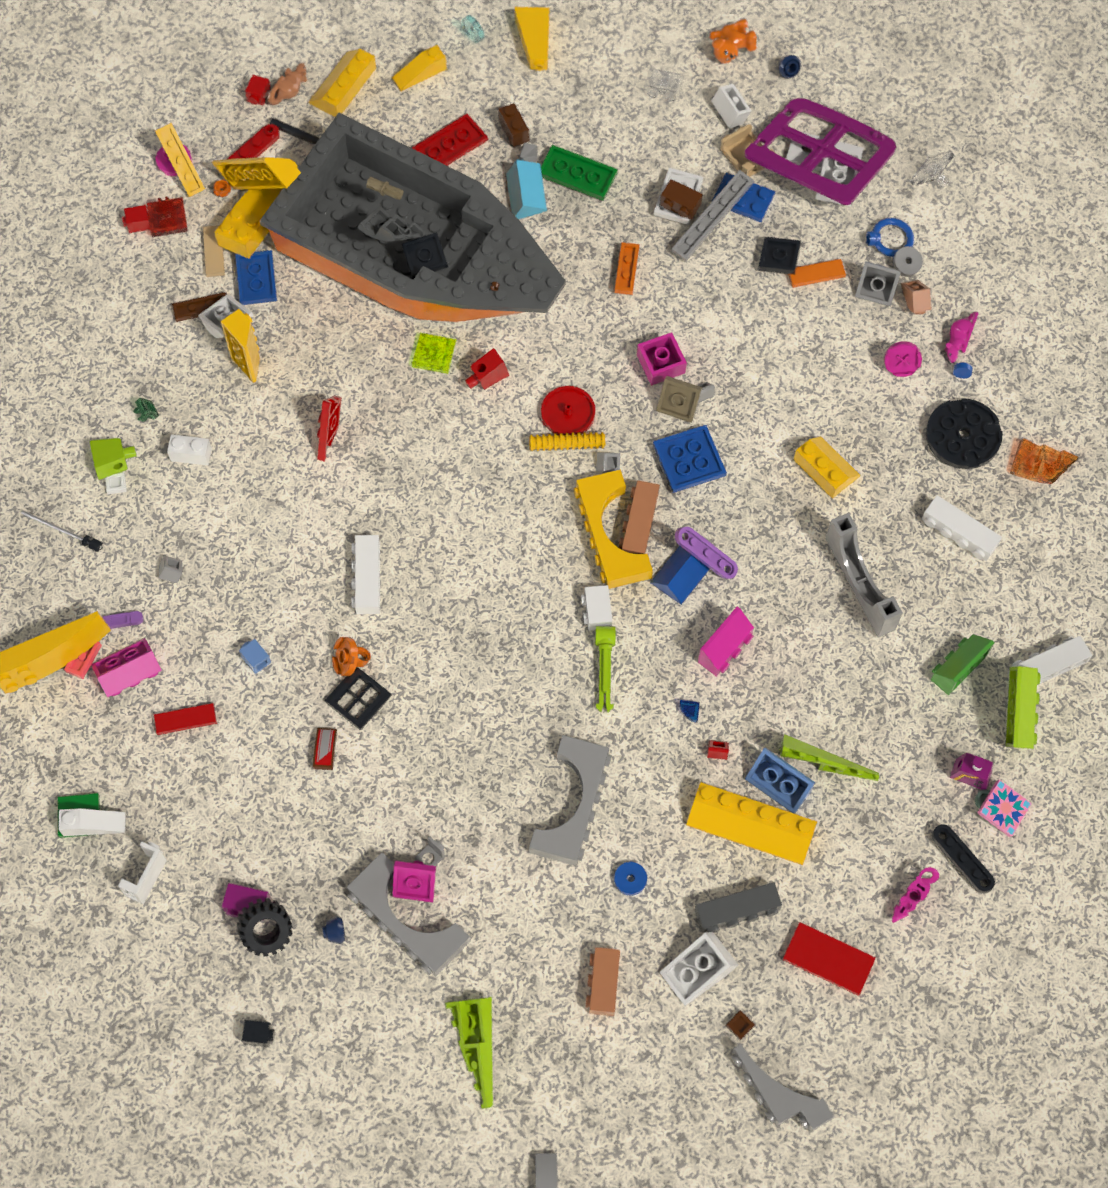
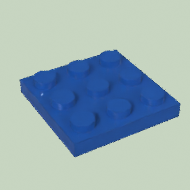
M707 425L653 441V447L673 493L727 475Z

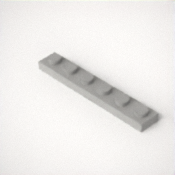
M739 170L674 245L672 253L686 262L753 185L754 180Z

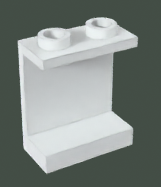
M152 842L148 844L140 843V847L146 856L151 859L138 884L135 885L121 879L118 885L126 897L142 904L145 903L167 861L160 847Z

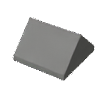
M865 261L855 297L891 307L901 271Z

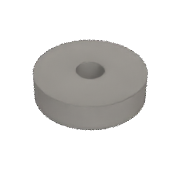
M902 247L893 256V267L896 270H900V275L913 276L922 268V256L913 247ZM905 259H908L910 264H907Z

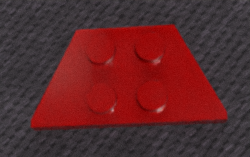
M334 395L322 402V412L318 419L320 428L317 432V438H319L317 460L323 462L326 460L327 446L331 447L339 428L342 400L340 396Z

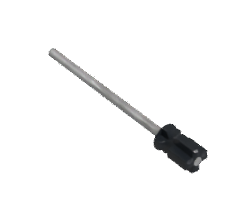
M21 511V514L81 540L82 546L86 547L89 545L88 548L95 552H99L103 548V542L95 538L90 540L88 535L83 538L26 511Z

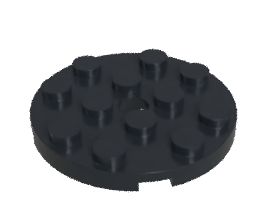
M961 398V400L946 401L932 412L926 427V439L930 450L943 463L958 469H974L987 464L995 457L1002 443L1003 431H1001L998 417L989 407L976 400ZM965 430L969 433V436L961 437L959 432Z

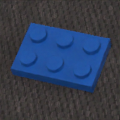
M727 172L725 173L712 201L730 182L734 175L729 174ZM753 183L730 211L762 223L776 191Z
M272 250L254 252L249 259L240 254H235L240 304L249 305L277 301Z

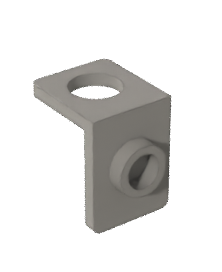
M429 836L427 838L428 845L415 857V860L423 862V855L431 853L434 855V861L431 864L425 865L436 866L445 857V847L439 840H434Z

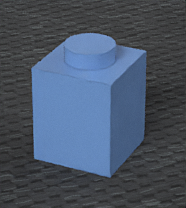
M256 639L244 643L239 650L241 657L255 674L271 663L269 655Z

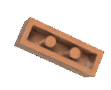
M595 947V954L590 953L589 966H593V974L588 975L587 987L592 988L591 995L586 997L585 1007L590 1008L589 1014L615 1015L620 950Z

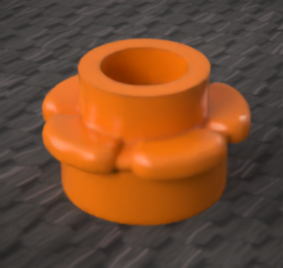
M219 180L214 184V194L216 196L226 197L231 192V186L225 180Z

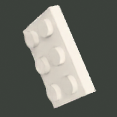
M669 168L661 193L670 179L699 192L703 177ZM659 196L654 216L689 224L690 219L683 218L678 213L663 208L660 205Z

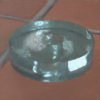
M467 15L461 20L464 32L473 42L479 43L485 38L483 28L473 16Z

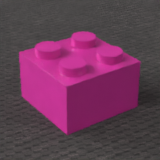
M672 332L637 345V357L651 386L663 382L666 376L674 378L686 373L687 362Z

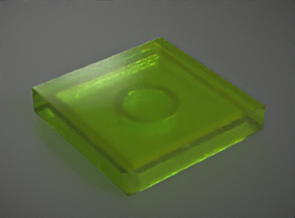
M420 333L412 368L449 374L456 339Z

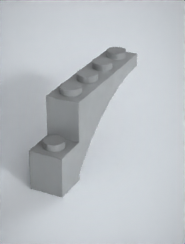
M742 1044L733 1049L734 1055H732L734 1063L737 1067H742L745 1072L743 1077L746 1083L754 1087L756 1091L754 1093L755 1098L760 1105L764 1104L767 1112L765 1114L771 1124L775 1122L778 1127L799 1114V1121L805 1130L808 1129L811 1133L835 1117L824 1098L820 1100L814 1099L783 1086L754 1062Z

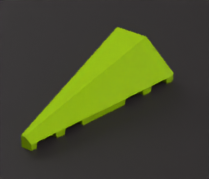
M492 997L446 1002V1009H451L454 1020L451 1021L452 1026L457 1027L461 1040L458 1043L468 1071L473 1072L477 1082L474 1084L475 1091H480L483 1099L481 1108L493 1107Z

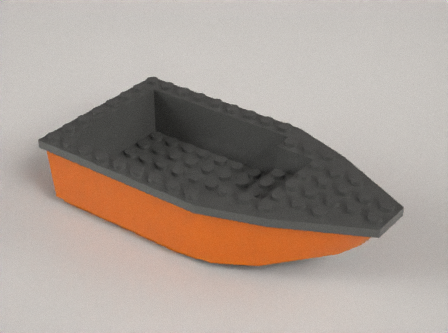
M341 113L336 115L298 167L301 174L288 188L282 189L260 220V225L269 230L277 251L389 308L421 320L461 322L514 315L523 312L547 313L566 285V280L521 221L481 182ZM369 177L383 182L387 181L389 185L403 190L404 193L401 200L388 195L382 196L381 193L368 189L366 184ZM381 207L392 218L397 214L409 225L415 222L427 233L425 236L437 232L448 268L434 272L423 266L413 279L402 243L418 238L383 241L368 236L359 230L358 226L375 209ZM492 282L499 283L498 291L490 289Z

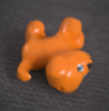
M740 19L736 23L725 25L721 30L710 33V40H714L712 43L714 55L721 63H730L732 59H735L738 56V49L746 48L749 52L757 49V38L754 30L746 33L745 28L748 27L746 19Z

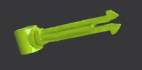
M596 626L595 646H598L599 704H596V709L600 713H602L604 705V694H606L607 713L614 708V704H610L612 647L615 646L616 626Z

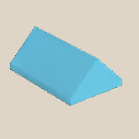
M516 160L506 173L511 212L518 219H522L547 211L541 165L539 163Z

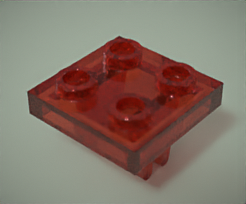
M165 197V200L158 198L156 202L147 203L152 237L188 232L183 197L174 199Z

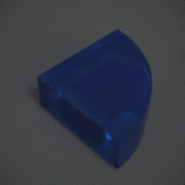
M680 700L679 706L684 716L691 722L698 723L700 702Z

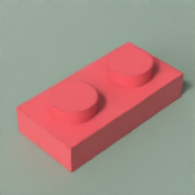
M95 643L92 648L82 653L77 659L67 663L64 668L65 672L84 679L102 646L101 643Z

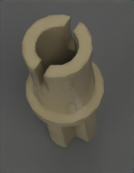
M369 177L366 184L368 189L375 190L381 193L382 196L388 195L401 200L404 193L403 190L389 185V182H383L373 177Z

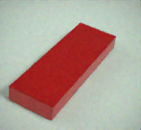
M214 703L154 714L157 735L217 724Z

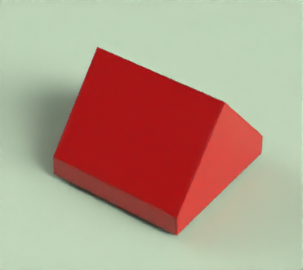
M710 740L707 758L727 760L729 743Z

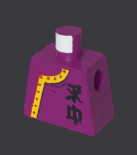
M964 753L955 760L949 778L981 790L987 789L993 772V762L970 753Z

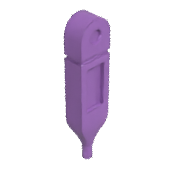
M133 611L103 616V619L110 629L139 625L143 622L144 617L141 612Z

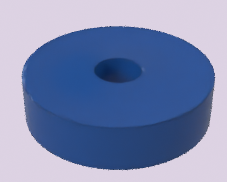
M623 863L615 872V886L624 895H637L646 887L647 873L638 863ZM633 876L635 880L633 882H629L627 880V877Z

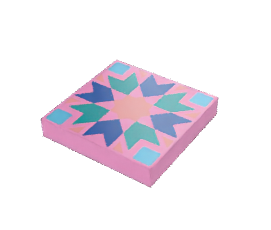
M997 780L977 813L1008 837H1011L1032 803L1001 780Z

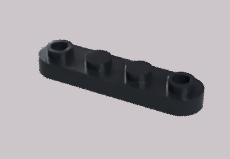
M945 824L938 825L932 832V839L977 892L982 894L989 893L995 886V879L951 827ZM943 833L946 838L941 839L939 834ZM980 881H985L987 886H981Z

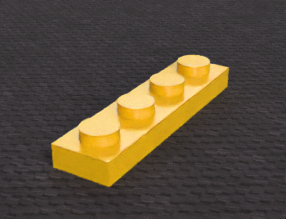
M172 123L155 130L188 197L205 190Z

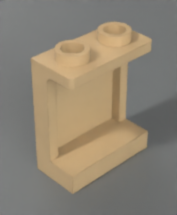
M751 124L741 126L736 132L723 137L720 150L737 171L741 170L749 177L765 169V167L748 160L744 155L746 148L757 139L752 133Z

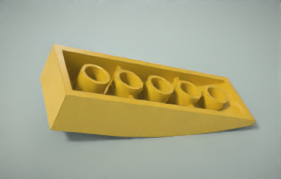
M283 188L249 189L216 229L215 236L218 246L249 259L269 233L267 228L260 225V220Z
M96 611L1 651L0 688L6 694L12 693L25 685L34 684L37 680L63 668L67 663L77 659L78 656L88 651L95 643L111 631L109 625L99 612Z

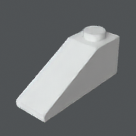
M90 809L59 810V831L63 836L125 833V812Z

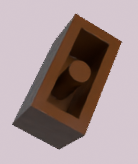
M515 103L498 108V121L512 147L514 148L529 142V129Z
M670 179L660 195V205L666 210L678 213L683 218L692 220L702 204L703 194Z

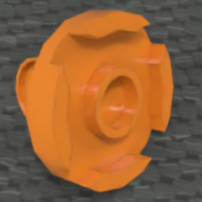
M340 637L333 648L337 649L336 657H332L333 668L336 674L341 676H351L356 667L366 666L371 658L370 652L363 647H357L355 640L351 637ZM358 654L362 655L365 660L359 659Z

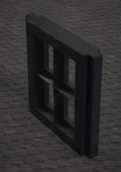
M356 667L354 673L351 676H346L324 701L361 731L389 700L392 694L364 671ZM360 678L368 685L357 695L350 688ZM371 687L379 694L368 704L361 697ZM348 692L355 699L345 709L338 704V701ZM359 701L367 708L356 718L349 711Z

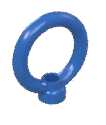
M897 218L880 220L873 230L868 231L866 235L868 246H875L882 254L893 257L899 249L892 250L881 243V234L879 232L884 226L895 225L905 232L907 242L904 247H913L914 244L912 229L907 223Z

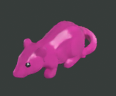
M974 311L967 318L956 320L950 328V341L946 343V348L944 349L951 363L957 360L959 350L965 354L979 312Z
M927 867L920 872L919 876H916V880L908 886L907 892L900 898L899 905H895L892 923L909 916L908 913L914 911L916 905L927 897L931 888L930 884L935 883L939 879V872L936 869ZM925 872L932 874V877L921 878Z

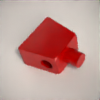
M493 348L470 366L473 374L466 378L465 382L470 389L478 384L483 389H487L510 375L504 361L495 348Z

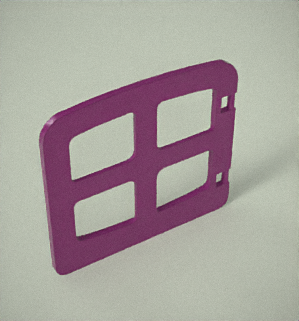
M796 98L791 100L781 113L757 136V139L746 148L744 155L748 160L842 205H850L894 155L896 143L892 138L845 114L805 98ZM787 111L792 113L790 116L785 115ZM804 112L830 122L835 126L823 139L818 140L790 127L789 123L799 113ZM847 132H852L879 147V149L868 162H864L837 149L835 145ZM779 135H782L810 148L812 152L800 165H797L768 149V146ZM759 142L764 143L761 147L757 145ZM824 158H831L858 171V173L849 184L844 185L812 171Z

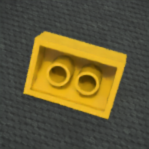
M821 436L809 439L795 451L793 460L832 499L860 477V474Z

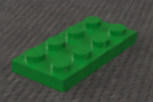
M555 145L551 146L541 165L542 178L604 201L618 174V169Z

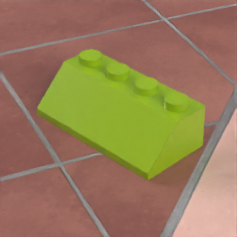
M1010 667L1005 747L1034 749V745L1037 744V733H1034L1035 725L1038 724L1036 705L1039 704V693H1037V685L1040 684L1041 679L1038 668Z

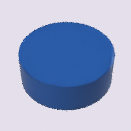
M965 362L957 363L954 365L953 374L957 378H970L973 367Z

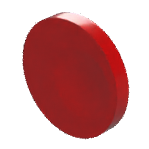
M575 386L558 387L549 392L542 402V421L553 434H583L592 426L595 419L596 408L592 397L583 389Z

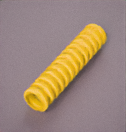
M584 432L583 434L577 433V435H574V433H571V435L560 433V435L554 434L553 436L551 434H548V436H545V434H542V436L530 434L529 436L531 451H534V449L537 451L539 449L543 451L545 449L549 451L554 449L557 451V449L563 450V448H566V450H569V448L581 450V448L587 449V447H590V449H593V447L604 449L606 445L604 432H601V434H598V432L586 434Z

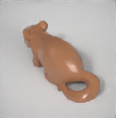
M300 63L295 71H291L290 68L286 69L285 77L281 76L269 94L268 101L271 105H278L282 99H291L298 94L300 84L307 81L304 63Z

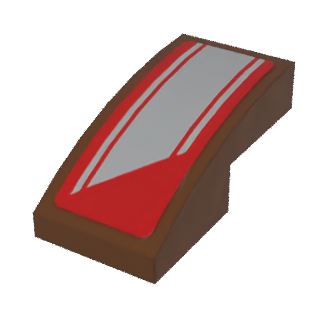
M317 728L313 769L333 770L337 729Z

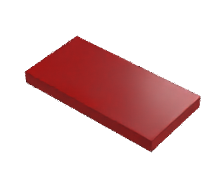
M467 113L413 146L412 149L448 166L488 141V136Z
M799 922L782 960L852 994L860 996L876 957Z

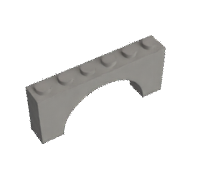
M847 513L831 520L825 539L877 637L896 630L903 612L895 597L887 598L872 580L859 549L858 529L850 514Z
M565 735L562 736L557 759L568 764L578 775L583 791L582 800L576 813L565 824L550 830L535 829L529 853L577 866L578 860L582 861L585 849H582L584 841H588L590 830L587 829L589 822L593 823L596 811H593L594 803L598 804L601 792H598L600 785H604L606 773H603L605 766L609 767L612 757L609 754V747Z
M381 853L347 886L349 892L347 896L355 904L359 902L364 907L362 911L369 918L373 916L378 921L376 924L383 932L388 930L393 935L391 939L399 947L403 945L407 949L406 954L413 961L418 959L422 963L420 967L428 975L432 973L436 977L471 942L470 936L456 923L443 931L435 933L418 932L402 924L395 917L388 904V888L394 876V863Z

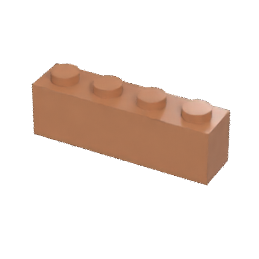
M637 480L636 487L632 486L630 498H633V502L628 504L626 515H629V520L624 521L622 532L626 533L625 537L620 539L619 549L632 554H646L659 495V484Z

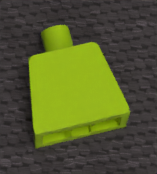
M120 438L89 441L98 480L127 470L126 459L137 457L135 446L123 448Z

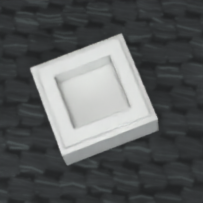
M124 472L105 478L108 495L127 492Z

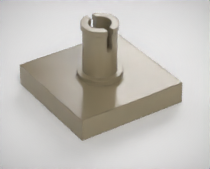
M666 376L656 411L692 423L702 387Z

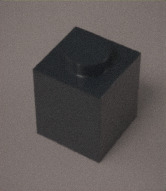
M245 1020L242 1042L244 1045L269 1047L270 1042H274L275 1029H272L273 1026L270 1022Z

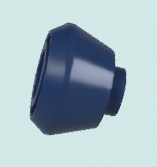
M786 55L779 60L778 68L781 76L790 79L800 72L801 61L797 56Z
M335 916L326 921V926H322L324 939L328 938L329 942L342 944L345 941L342 918Z

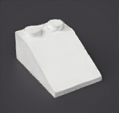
M841 150L860 160L862 158V154ZM824 158L820 175L846 185L851 182L858 171L831 158ZM816 193L815 199L840 204L828 197Z
M227 294L198 316L211 335L215 338L225 337L221 324L223 319L238 309L244 314L247 313L250 317L253 316V313Z
M706 932L661 970L660 974L684 1006H686L726 977L738 964L714 932Z

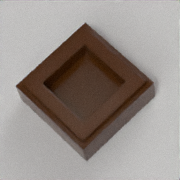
M740 1010L725 1026L741 1041L755 1027V1024Z

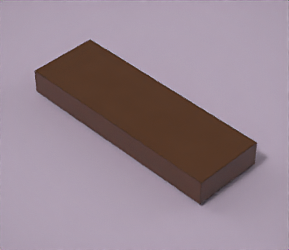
M223 292L173 303L176 322L198 318L199 314L219 301L227 293Z

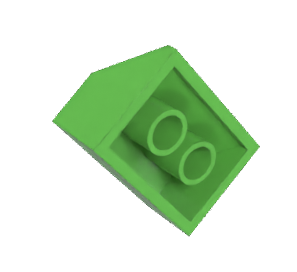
M972 634L968 639L966 637L963 638L958 644V650L956 652L952 650L945 657L947 661L943 665L939 663L932 670L934 674L931 681L949 696L988 656L995 642Z

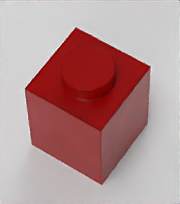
M252 75L245 90L248 102L253 105L259 104L264 106L271 91L269 79Z
M146 205L124 208L125 216H122L124 227H128L129 233L151 230Z

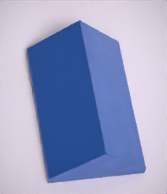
M679 546L651 580L650 584L682 605L710 568Z

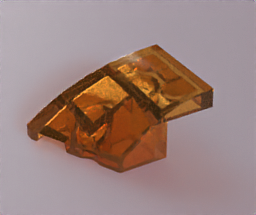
M1023 438L1019 442L1010 474L1034 482L1053 484L1079 457L1065 450L1059 452L1045 444L1039 446Z

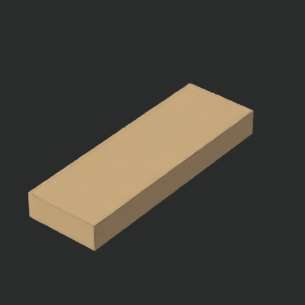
M219 225L203 227L207 277L225 276L223 247L218 246L215 231Z

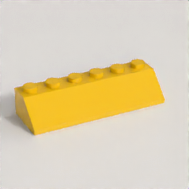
M261 157L212 161V164L234 190L288 188L301 174L297 164L287 158Z
M700 782L686 826L803 865L817 821Z

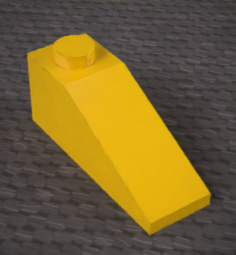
M435 45L421 52L395 74L392 79L399 90L403 91L447 70L446 56L439 46Z

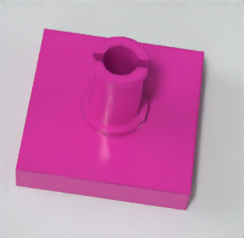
M419 860L413 863L395 861L392 897L433 903L435 897L436 866L425 865Z

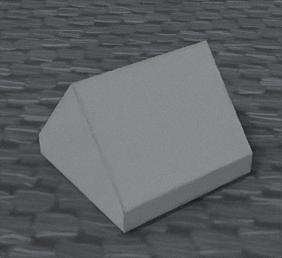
M705 382L698 385L702 387L698 403L715 396L713 384Z

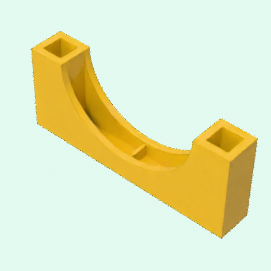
M621 469L576 480V487L573 488L576 499L579 498L580 500L579 511L581 516H585L584 527L591 536L589 543L591 549H595L596 552L594 559L596 566H600L602 571L599 573L602 584L605 583L611 589L652 579L653 569L648 553L632 554L619 549L609 540L603 529L602 515L604 510L614 499L625 495L626 485Z

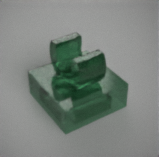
M139 398L135 401L137 407L133 412L136 414L141 413L138 421L145 422L148 418L155 420L160 416L151 400Z

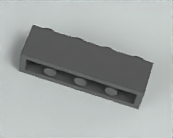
M775 882L696 904L694 910L701 932L715 933L719 931L720 927L727 926V928H733L738 926L741 921L747 920L748 923L759 919L758 916L765 914L767 917L774 916L781 910L782 903Z

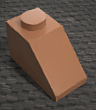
M919 280L901 283V288L910 311L920 315L928 310H932L929 287Z

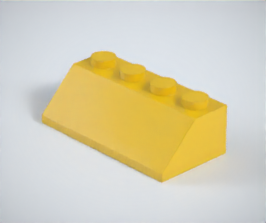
M362 49L346 52L310 99L309 104L334 117L338 113L342 114L375 71V56Z
M238 309L223 319L221 324L231 359L255 383L259 368L260 356L258 351L260 349L256 344L257 338L254 335L255 329L251 325L253 322L251 317Z

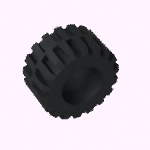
M265 898V902H262L261 899H256L257 903H248L249 907L242 909L243 915L239 914L237 929L240 939L250 953L254 951V954L257 956L263 953L264 957L268 956V953L271 952L275 955L277 954L276 950L280 949L282 951L284 949V943L288 945L290 942L288 936L292 937V923L285 908L279 905L277 901L271 902L270 899ZM271 919L276 922L275 928L269 934L257 935L253 933L254 927L261 920Z

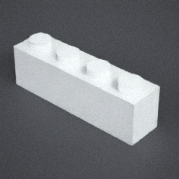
M938 495L926 509L921 519L928 527H934L945 538H951L957 542L959 547L968 549L976 558L985 561L989 559L1002 539L1000 535Z
M355 535V542L352 543V554H355V560H352V572H355V578H352V590H355V596H352V608L356 609L357 615L380 614L379 535Z
M1081 635L1076 638L1071 636L1062 642L1063 644L1058 646L1053 644L1046 648L1045 652L1041 654L1039 652L1033 653L1028 657L1029 659L1025 661L1018 660L1011 666L1038 668V673L1041 675V684L1087 663L1093 655Z

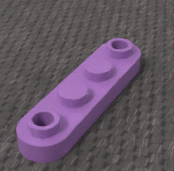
M686 526L676 530L675 541L713 572L723 579H732L736 576L738 572L736 562L694 529Z

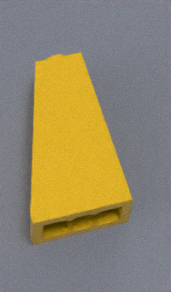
M515 7V22L530 69L537 71L548 70L549 8Z

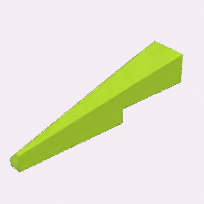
M786 734L783 736L780 750L781 757L818 763V770L874 781L879 780V773Z

